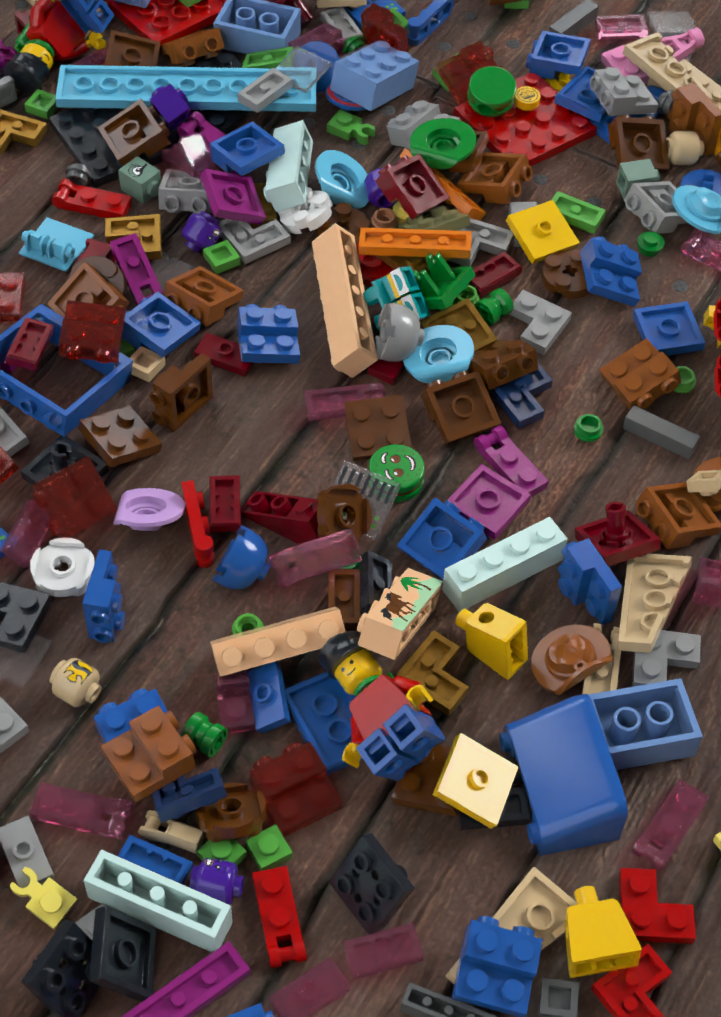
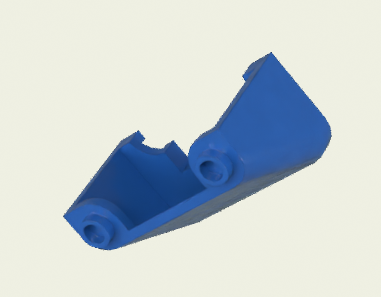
M588 694L572 696L504 725L503 732L499 733L500 747L503 753L508 752L510 758H516L533 811L532 823L527 824L528 838L532 845L536 844L539 856L620 839L628 815L627 802L593 702Z

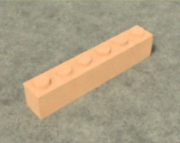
M335 223L312 241L313 257L319 281L320 299L323 305L331 363L337 371L354 378L378 359L368 306L363 296L365 290L355 237Z

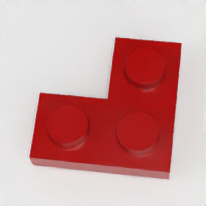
M620 868L618 873L620 906L638 941L694 944L696 940L694 905L658 903L656 869Z
M649 944L641 948L638 966L610 971L593 983L591 987L593 993L613 1017H664L647 994L669 979L672 971Z

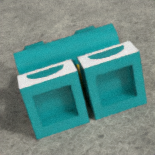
M411 266L395 269L385 277L371 282L372 286L363 292V296L369 306L380 303L383 309L386 303H396L411 309L416 313L419 320L431 316L422 293L411 294L420 290ZM380 314L374 316V322L378 330L381 329V327L377 326Z

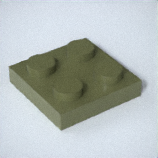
M445 206L435 207L430 210V214L420 215L413 220L407 217V222L398 224L399 229L451 231L471 226L469 215L460 213L458 210L446 209Z

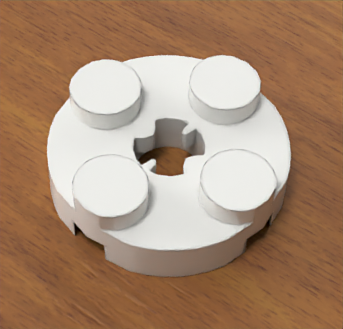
M308 187L305 204L278 211V214L287 232L302 234L300 229L308 227L312 231L323 225L331 217L332 211L330 208L331 206L333 207V204L326 192L312 191Z
M56 538L49 541V545L42 550L39 548L35 551L31 559L30 569L39 592L47 593L54 597L80 596L86 592L95 561L92 552L86 549L81 541L73 538ZM62 563L68 564L69 569L66 571L55 570V567H61Z

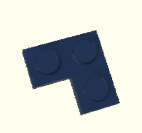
M538 363V370L488 391L516 427L520 429L543 419L544 410L533 396L551 388L553 380Z
M217 767L188 779L183 775L152 793L156 812L161 823L170 819L180 818L187 812L202 806L215 804L218 800L227 797L224 783Z

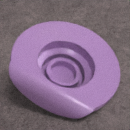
M139 488L128 490L121 496L113 524L127 525L133 530L157 531L163 525L178 520L184 514L185 502L179 495L163 489Z

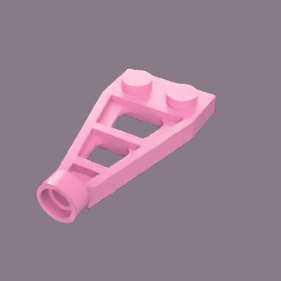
M696 27L680 35L663 37L661 42L665 46H671L675 51L673 56L679 62L694 52L695 49L704 45V35ZM625 45L602 53L601 62L607 68H618L624 77L635 75L639 76L644 84L648 83V75L622 54Z

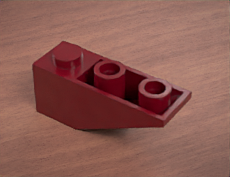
M255 491L241 509V516L299 545L324 548L329 542L328 540H322L318 535L317 499Z

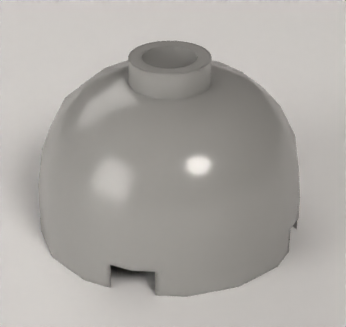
M386 303L377 324L378 327H381L380 336H375L377 359L399 362L409 358L415 352L416 347L423 344L424 329H420L419 318L411 309L396 303Z

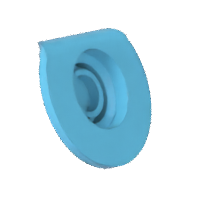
M327 150L318 156L315 162V172L319 179L321 190L329 195L331 202L335 205L348 203L354 209L364 207L369 200L364 187V180L368 174L363 167L349 155L336 150Z
M691 185L678 187L672 195V203L677 213L686 222L699 230L711 234L721 233V195L705 187L700 188Z
M450 325L428 327L424 329L423 344L417 346L415 352L409 358L403 360L404 366L420 382L431 383L436 380L446 382L452 380L454 375L467 371L471 359L474 357V344L469 334L458 327Z

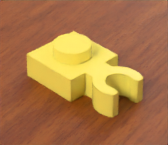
M24 867L22 873L29 877V885L21 888L12 882L10 888L17 896L30 897L31 900L26 905V909L55 930L77 902V898L50 877L41 885L37 881L35 872L28 867Z

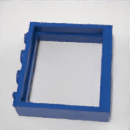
M40 304L0 335V364L6 360V355L26 317L54 325L53 334L49 341L106 377L64 410L0 369V398L7 400L25 414L32 416L47 428L65 437L79 425L81 419L90 416L130 382L133 360Z

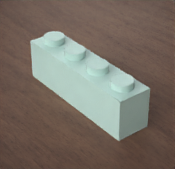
M303 120L274 129L273 137L284 144L285 154L269 162V168L266 171V187H264L263 191L267 202L272 203L276 212L306 203L313 140Z
M548 517L445 568L442 590L458 612L465 608L468 609L562 561L564 556L561 551L566 546L568 539L555 522Z
M104 850L99 852L84 879L88 898L210 952H214L221 947L233 923L230 905Z

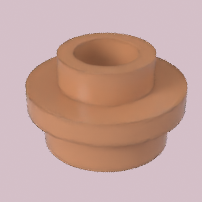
M380 208L371 217L372 228L396 229L398 225V219L394 211L389 208Z

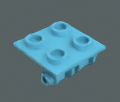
M47 217L36 231L25 230L22 233L21 240L25 242V245L18 253L19 255L67 272L86 248L85 241L87 238L93 239L94 234Z

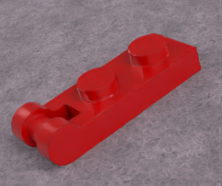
M70 179L61 180L58 186L59 191L55 192L51 199L52 204L57 208L102 218L126 217L132 205V197L130 195L77 185Z
M194 480L181 482L182 495L185 502V512L196 563L202 568H208L215 562L213 539L207 535L210 534L208 517H201L200 510L205 509L202 491L196 492Z
M287 866L252 872L270 968L282 967L283 962L295 960L296 963L306 962V950ZM291 940V946L278 947L277 942Z

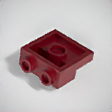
M420 154L411 158L406 155L394 164L395 166L391 163L387 164L378 171L380 176L375 180L388 201L391 203L398 199L411 220L443 204L450 198Z

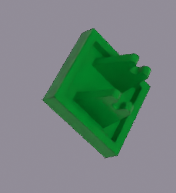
M437 253L434 257L432 254H428L426 261L430 273H427L424 269L420 273L417 270L413 271L420 290L411 294L421 292L428 310H445L452 306L455 298L468 287L469 282L475 277L472 266L449 267L440 253Z

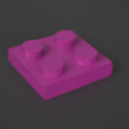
M204 169L200 177L214 217L262 224L266 216L251 177Z
M481 464L452 494L448 501L460 509L461 512L459 514L468 520L472 517L485 527L483 530L484 534L496 540L530 502L531 494Z

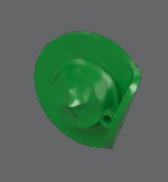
M439 118L427 121L418 126L410 137L411 154L413 156L420 154L426 164L435 169L452 168L455 164L469 157L476 147V134L474 130L465 122L452 118Z

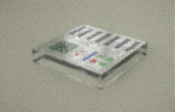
M344 460L333 485L349 483L358 486L362 490L358 492L362 495L363 499H368L372 511L371 527L368 533L363 534V536L377 541L401 484ZM342 510V519L344 520L347 519V513Z

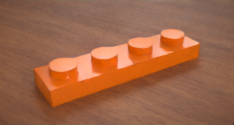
M404 148L399 156L401 158L406 155L409 158L413 157L408 148ZM429 167L450 197L445 203L453 204L458 212L469 215V218L481 221L486 212L438 169Z
M361 227L358 246L359 255L426 257L428 254H432L434 257L437 253H440L443 258L471 259L472 231Z

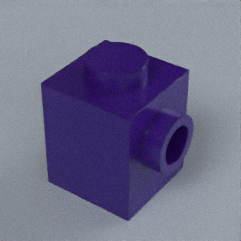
M168 84L166 87L161 86L157 88L149 99L170 131L186 121L191 115L190 107L186 104L188 102L186 95L180 88L175 90L171 84Z

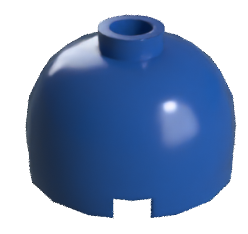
M241 525L237 530L238 536L235 541L231 540L216 569L217 572H222L221 575L217 573L212 578V581L232 590L246 589L256 579L262 582L270 568V564L266 563L268 555L266 543L254 531Z

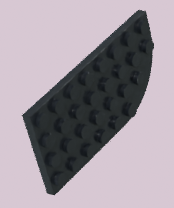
M231 51L187 67L242 68V64ZM72 108L48 117L51 128L75 161L85 165L92 173L91 183L95 188L119 179L118 170L122 168V165L115 157L98 127L124 109ZM190 110L191 114L195 111L202 114L208 123L225 135L233 132L237 128V123L243 117L246 118L249 112L245 110ZM176 127L172 131L169 130L171 133L167 137L170 141L169 145L148 158L145 152L138 157L153 166L197 148L181 138L177 132L178 127ZM197 129L194 130V132L198 135L201 133Z

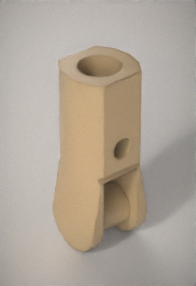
M152 810L147 811V822L138 831L141 836L148 840L166 843L197 854V850L202 846L205 839V832L200 828L174 819L161 823L157 812ZM159 826L166 827V832L159 831Z

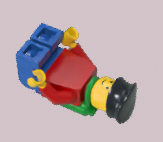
M39 0L31 8L30 21L16 39L14 48L18 54H15L11 61L5 64L4 76L10 75L14 79L15 88L20 91L34 93L37 89L42 90V84L50 77L49 70L52 67L53 60L64 62L90 51L92 46L96 50H103L107 46L105 40L101 39L103 38L101 33L114 17L113 12L103 0ZM99 7L103 11V13L96 11L97 8ZM89 30H94L89 34L88 40L85 41L84 38L87 36V32Z
M347 631L330 638L321 649L319 663L325 670H328L331 679L338 680L348 694L355 696L349 704V709L352 713L351 743L344 749L342 760L358 768L360 759L363 758L374 775L400 781L407 770L414 765H418L428 756L433 747L445 741L443 733L431 717L432 714L422 705L427 700L431 703L433 698L418 681L403 676L394 677L390 672L382 675V668L372 655L373 651L358 646L360 632Z

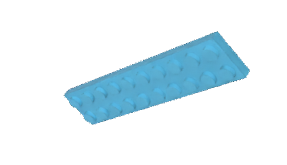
M60 65L55 98L56 107L126 109L139 99H142L145 105L149 107L151 105L149 99L152 97V93L161 86L166 87L168 84H171L175 90L180 88L188 99L186 104L190 107V110L253 111L238 102V93L270 69ZM276 69L292 79V88L261 111L316 112L317 69Z

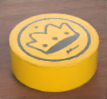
M524 86L516 90L514 104L519 109L529 111L539 106L540 93L537 89Z

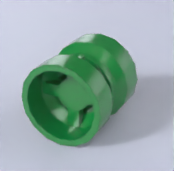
M497 288L488 295V298H482L476 302L474 307L489 327L497 323L500 316L505 317L513 311L514 305L508 293L503 289Z
M196 712L185 724L181 737L187 734L193 744H197L200 748V752L211 758L223 746L228 729L219 723H210L208 716L201 712Z

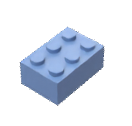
M226 0L213 25L214 28H219L225 46L222 49L247 54L290 46L294 47L301 33V9L264 0Z
M376 41L335 62L330 90L372 111L413 89L419 60L411 57L407 52L391 47L385 41Z
M681 678L589 694L616 770L696 755L703 736Z

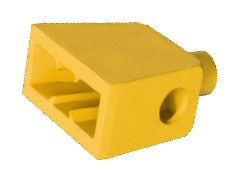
M489 603L483 604L475 613L465 608L457 615L455 624L466 631V642L469 652L506 680H509L528 660L527 623L525 620Z
M583 886L575 890L574 896L577 905L566 908L564 921L570 978L638 966L642 949L619 902L613 898L598 901L596 890L593 886Z

